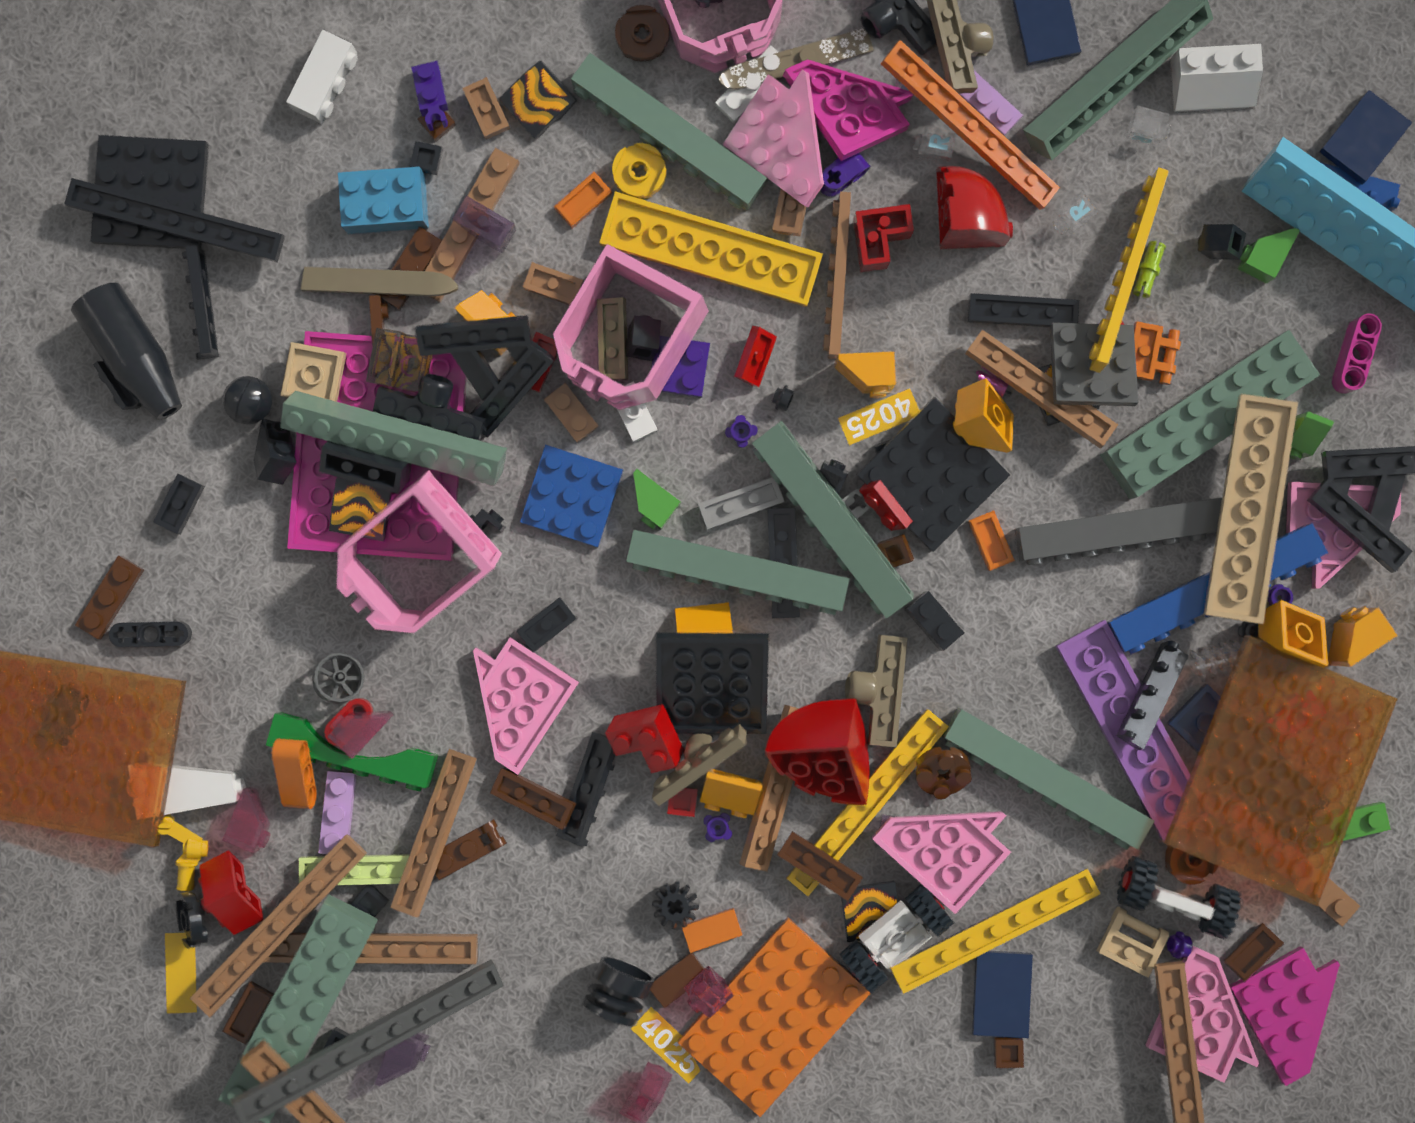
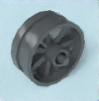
M330 654L323 658L313 671V689L321 699L328 703H345L358 695L362 689L365 679L363 667L357 659L349 654ZM337 659H344L349 663L343 670H339ZM331 660L334 673L321 666ZM353 665L357 670L358 676H347L346 672ZM318 672L330 677V679L319 685ZM345 681H358L354 692L350 690ZM330 684L334 686L331 697L321 690ZM339 686L348 694L347 697L336 698Z

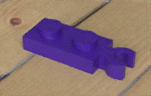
M438 61L412 66L419 109L422 117L425 116L428 129L430 131L433 130L432 124L436 120H441L443 127H447L448 121L444 111L449 109Z

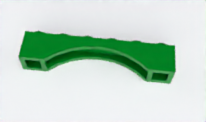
M283 712L274 713L266 746L273 747L276 739L305 740L308 743L311 763H316L317 759L327 762L326 766L332 769L342 770L343 767L353 769L352 773L358 776L368 777L369 774L380 776L379 781L395 784L396 781L406 783L405 788L414 791H422V788L430 787L439 754L413 747L397 754L382 757L355 755L330 744L314 729L308 719Z

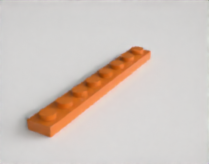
M899 40L880 64L1039 210L1045 208L1060 187Z

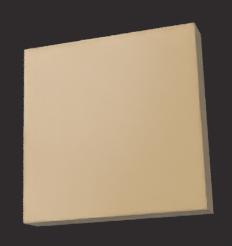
M291 342L280 396L289 398L294 391H299L337 402L347 353Z

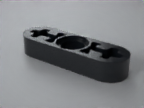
M185 622L117 623L109 631V639L117 647L183 646L192 637V630ZM150 626L154 627L158 634L153 642H148L144 637L145 630ZM177 626L180 631L184 632V636L179 637L178 642L177 637H165V631H176ZM124 627L125 632H136V637L124 638L123 643V639L118 638V632H122Z

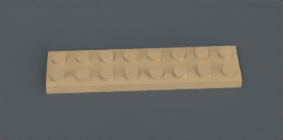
M1240 394L1238 397L1204 615L1263 624L1298 402Z

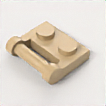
M1117 907L1096 951L1149 978L1154 964H1156L1167 942L1169 932L1162 928L1156 929L1127 914L1125 909ZM1122 924L1153 939L1151 947L1120 932Z

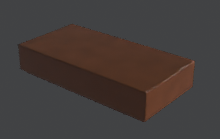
M1262 923L1223 962L1245 983L1284 945V942Z
M689 952L654 979L651 992L665 1009L705 978L708 972L694 953Z
M250 981L222 1032L246 1045L261 1021L274 993Z

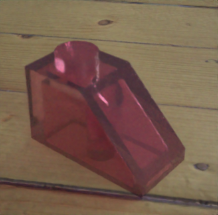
M391 711L350 712L345 718L340 715L329 726L333 731L327 737L353 759L394 714Z
M250 786L243 789L222 839L224 842L251 853L260 850L261 847L265 848L271 835L270 832H267L270 822L256 788Z
M647 1062L619 1113L637 1123H646L661 1103L672 1074L665 1071L660 1065Z

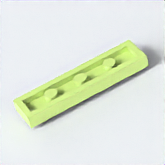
M410 854L365 855L338 885L399 884ZM325 856L299 858V883Z

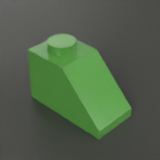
M1297 228L1289 229L1260 238L1251 245L1247 244L1242 250L1241 263L1238 269L1266 284L1276 278L1300 230Z
M1311 412L1297 415L1289 458L1301 460V458L1313 456L1332 428L1334 421Z
M636 469L633 474L639 513L643 515L641 521L653 530L656 526L662 529L680 506L681 501Z

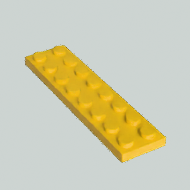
M619 192L614 193L599 242L600 246L605 247L608 244L630 255L804 307L808 305L823 253Z

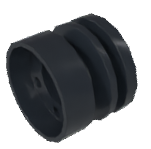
M601 957L594 977L603 985L590 984L588 989L590 994H586L582 1004L604 1020L623 1026H636L639 1019L637 1013L642 1012L643 1006L634 998L647 999L654 983V978L644 970L622 960Z

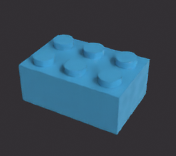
M420 167L338 172L341 227L348 234L418 229L419 226L423 229L429 228L425 174Z

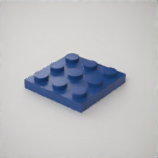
M545 445L520 522L599 547L624 470Z

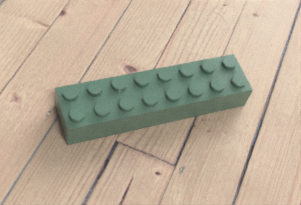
M1287 330L1101 453L1100 456L1128 498H1137L1233 434L1240 394L1284 400L1320 376V374L1290 330Z
M330 894L327 896L241 1058L264 1039L291 1067L304 1060L378 921L377 918ZM241 1058L218 1099L233 1107L231 1099L261 1084L242 1065ZM276 1111L263 1117L260 1121L270 1123Z

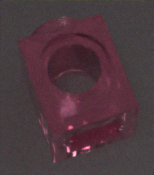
M709 965L684 987L689 996L687 1000L689 1006L696 1013L701 1011L708 1018H711L734 996L726 980Z

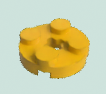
M635 143L632 146L621 149L614 158L612 164L614 182L623 194L639 199H649L662 188L666 179V166L662 155L655 147L646 143ZM640 165H643L646 174L635 177V172L632 171L633 167L638 168Z

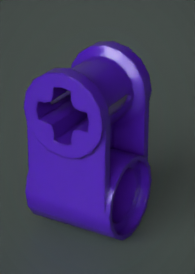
M860 153L843 161L838 157L823 171L824 185L820 189L821 193L828 197H835L867 173L871 166ZM828 178H829L830 180L836 179V180H837V183H835V182L828 183V182H827V181H828Z

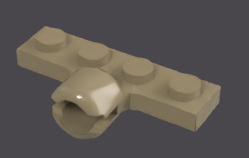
M927 0L946 83L958 94L974 93L978 85L971 57L986 56L992 49L994 37L991 27L986 23L964 22L960 15L957 0Z
M878 635L874 671L870 673L852 671L847 676L845 683L846 699L856 698L857 704L870 707L867 740L869 745L897 747L908 639L906 637Z
M739 724L732 730L730 728L726 729L720 734L718 740L711 743L712 737L702 733L691 736L685 744L684 760L677 765L673 772L668 775L663 774L654 782L652 794L654 802L660 806L746 745V731Z

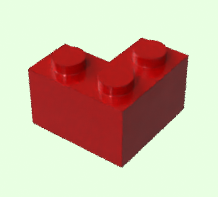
M910 204L855 212L853 224L860 272L887 269L891 262L888 242L911 238L914 227Z
M663 704L616 715L605 732L616 756L641 751L651 773L676 768L684 751Z
M230 850L199 865L201 875L199 884L203 890L202 906L208 914L212 913L217 918L222 928L226 927L233 935H236L264 920L261 900L246 885L243 864Z

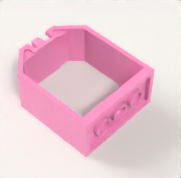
M658 0L680 58L713 73L728 69L725 61L730 59L734 60L735 65L746 62V54L749 52L752 59L761 56L769 47L781 19L782 0H767L771 10L767 19L754 24L751 23L701 43L683 35L671 1Z
M607 244L553 333L562 371L572 380L573 385L584 390L588 397L597 402L603 397L608 400L607 403L618 410L657 400L709 312L703 296ZM616 273L686 311L646 380L627 387L575 360L571 353V347L594 311L597 299H601Z
M428 470L338 549L337 588L346 598L353 592L356 594L357 598L351 606L357 613L367 607L372 613L366 617V620L374 629L415 633L493 570L502 553ZM413 494L478 566L424 611L403 609L369 569H366L356 558L357 540Z

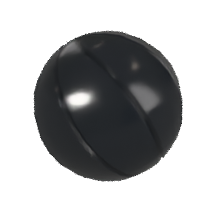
M252 376L238 377L230 382L224 390V409L229 417L238 423L247 425L258 423L269 414L272 408L271 391L258 378Z

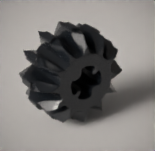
M675 881L674 890H671L670 885L665 883L664 890L666 894L661 890H657L655 895L661 900L652 901L653 907L660 908L654 912V917L659 918L664 915L661 925L665 926L670 920L672 921L671 928L674 930L677 927V921H680L683 928L687 927L685 917L694 921L696 915L690 910L699 909V904L692 902L697 898V894L691 893L687 895L690 890V885L688 884L684 886L682 891L679 890V881ZM677 899L680 900V907L683 908L681 910L679 908H676L674 911L671 910V903L669 902H676Z

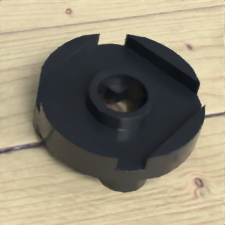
M192 891L179 893L177 896L181 900L176 901L177 924L179 931L184 930L187 938L182 939V942L187 949L199 947L202 943L208 941L206 927L202 926L201 916L205 915V910L201 899H197Z

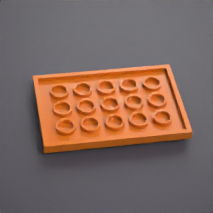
M787 917L678 1039V1044L761 1117L871 993L857 978Z

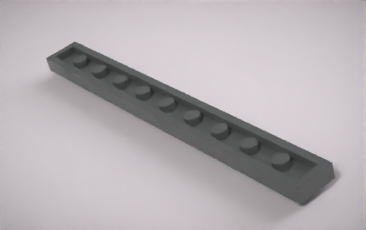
M491 959L231 1099L232 1106L241 1123H254L500 989L504 984Z

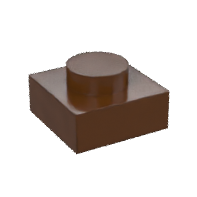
M446 111L444 113L448 126L445 128L441 120H436L432 124L433 130L430 131L427 127L425 116L422 117L421 115L417 119L435 142L456 126L455 121Z
M905 534L880 541L877 544L893 568L914 560Z
M994 1037V1066L996 1068H1024L1023 1039Z

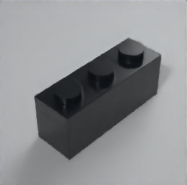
M327 441L322 446L319 472L399 494L409 481L412 464Z

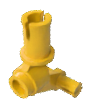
M167 814L159 819L157 823L158 832L161 835L168 834L183 843V854L175 861V865L178 866L176 890L191 891L195 888V866L198 865L202 857L208 856L209 841L203 840L202 837L174 821V817L171 814Z

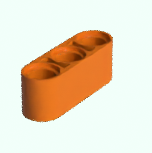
M276 739L272 749V759L282 806L312 809L316 802L317 791L307 741Z

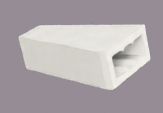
M146 762L129 765L138 820L243 800V794L246 793L245 781L243 778H240L239 772Z

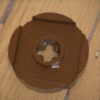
M636 5L630 7L616 23V42L626 58L639 62L651 61L656 57H660L668 45L669 26L667 20L651 6ZM639 28H645V32H650L649 36H646L645 39L635 36V33L639 32Z
M941 747L932 748L918 758L915 774L917 783L923 791L942 800L962 790L971 782L972 775L968 757L957 748L950 747L951 751L941 750ZM938 770H948V772L945 774H939Z
M1196 828L1187 829L1183 832L1176 831L1172 834L1171 842L1165 853V868L1176 879L1184 884L1196 885L1204 882L1203 878L1207 877L1209 873L1213 875L1217 871L1221 861V849L1210 834ZM1192 852L1197 853V858H1193L1192 861L1189 862V855Z

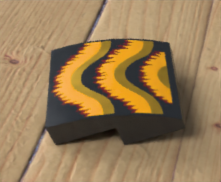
M538 61L499 98L502 104L534 139H539L555 120H560L578 101L542 61Z
M336 477L329 531L352 535L390 503L392 492ZM389 515L362 537L384 541Z
M895 881L857 886L849 901L841 897L847 942H853L856 939L861 941L858 936L898 903Z

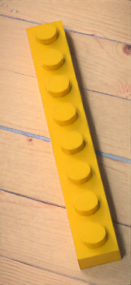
M1158 167L1153 176L1148 175L1142 187V191L1146 193L1144 199L1139 200L1134 214L1138 215L1136 223H1132L1127 234V238L1131 239L1129 246L1124 247L1119 262H1122L1123 265L1121 271L1117 270L1114 276L1112 286H1115L1113 295H1109L1104 310L1108 311L1106 319L1102 318L1096 334L1100 335L1099 341L1093 344L1089 354V359H1092L1089 370L1101 373L1109 363L1169 172L1163 168Z
M926 708L897 743V747L892 749L869 777L867 805L847 804L814 845L839 860L915 769L918 758L934 746L949 726ZM796 867L786 877L807 896L819 884L818 881Z
M1084 869L891 966L890 969L904 994L1101 893L1089 870Z

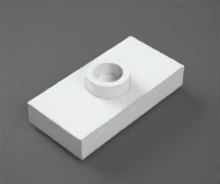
M633 381V382H631V383L625 385L624 387H627V386H630V385H634L635 382ZM645 403L618 410L633 442L658 431Z

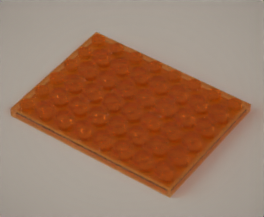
M1245 635L1164 843L1318 906L1396 705L1397 698L1327 668H1322L1279 651L1266 642Z
M0 650V820L150 847L159 846L161 834L158 832V829L161 828H158V826L164 819L186 680Z

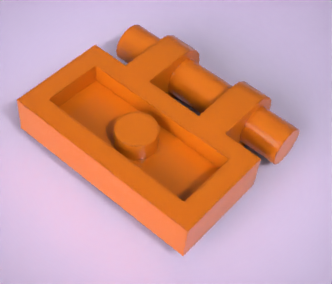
M1136 321L1134 323L1137 379L1152 381L1156 371L1161 373L1159 383L1170 385L1171 377L1175 375L1176 365H1174L1176 351L1180 350L1181 342L1178 341L1180 331L1170 329L1168 338H1163V326ZM1159 348L1165 349L1163 362L1157 361Z

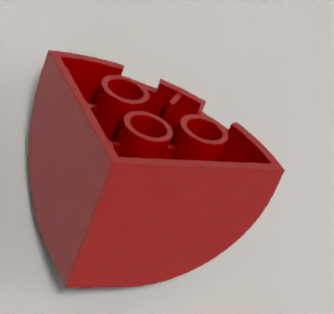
M938 167L936 169L940 249L1005 247L1013 236V224L1008 222L1004 202L993 184L981 174L964 167Z
M856 698L815 702L795 710L778 723L768 739L765 753L781 776L786 774L795 781V787L812 796L816 792L831 797V802L867 805L869 753L865 727Z

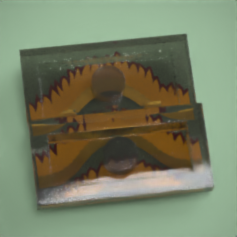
M376 328L366 382L418 392L420 379L429 374L432 355L420 356L415 335Z

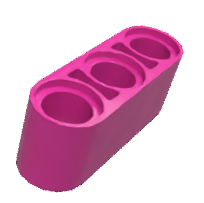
M1374 314L1362 315L1352 320L1347 327L1332 377L1333 388L1341 394L1358 390L1366 382L1382 327L1380 319ZM1361 322L1367 326V334L1362 332L1360 328ZM1353 348L1359 351V360L1353 356ZM1346 374L1352 378L1351 386L1345 382Z

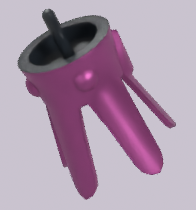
M983 366L982 368L989 374L981 370L976 371L978 380L987 378L1001 398L1005 393L1012 394V392L1006 390L1008 387L1006 382Z

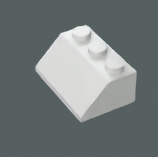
M1261 44L1179 48L1170 59L1174 112L1256 107L1263 73Z

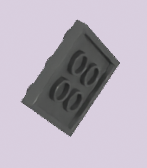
M1052 323L1050 326L1054 404L1136 406L1139 402L1134 325H1120L1109 363L1101 373L1089 370L1092 359H1089V354L1093 344L1099 341L1100 335L1096 334L1099 324Z

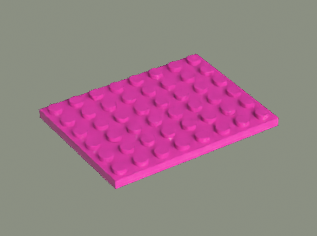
M305 331L304 345L347 353L337 402L373 412L377 390L380 386L411 396L417 395L420 381L405 383L400 388L397 387V384L402 377L395 378L394 382L389 384L390 386L377 383L378 378H375L373 375L372 336ZM400 338L401 344L406 345V351L409 354L401 362V371L403 372L401 376L413 377L414 374L408 373L415 368L417 357L411 353L407 344L418 345L417 339ZM388 343L390 364L387 365L386 370L392 368L397 360L395 352ZM451 353L427 355L429 364L427 365L428 371L425 373L449 379L453 383L449 402L450 406L455 410L464 412L467 377ZM411 358L410 361H408L410 364L408 365L409 368L407 369V371H405L403 367L404 362L407 359ZM411 385V388L404 389L405 386ZM301 433L296 435V464L293 471L287 549L338 552L341 545L351 535L329 531L336 476L319 472L321 450L327 440ZM412 464L408 483L399 494L392 492L391 501L429 470L457 502L459 476ZM413 494L389 514L385 540L379 541L361 537L357 540L356 554L453 561L454 539Z

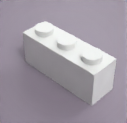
M325 30L321 31L286 101L293 111L322 124L324 118H328L331 115L334 106L332 102L336 94H340L345 86L344 78L348 70H352L357 62V51L352 43Z

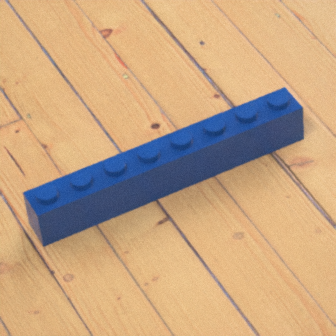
M1313 523L1303 525L1276 539L1270 581L1278 577L1281 581L1297 574L1295 569L1305 565L1306 568L1322 562L1320 557L1327 554L1328 551ZM1211 571L1107 621L1122 651H1129L1130 654L1136 653L1144 649V643L1153 638L1155 642L1170 636L1169 630L1177 626L1182 630L1195 624L1194 618L1204 614Z

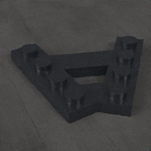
M528 315L419 325L415 328L420 356L451 353L482 399L470 414L486 419L482 434L487 438L554 362L552 354L532 341ZM506 348L514 362L502 377L498 379L480 350Z
M1415 446L1322 452L1324 480L1307 501L1390 573L1396 572L1413 552L1390 532V527L1405 476L1415 475ZM1377 477L1367 511L1347 495L1352 478Z

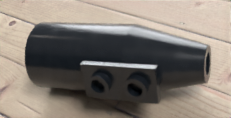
M119 283L103 284L78 298L72 305L71 312L103 360L96 361L93 365L98 372L100 380L107 385L112 393L115 403L122 410L139 409L143 405L158 420L168 418L178 412L182 404L165 352Z

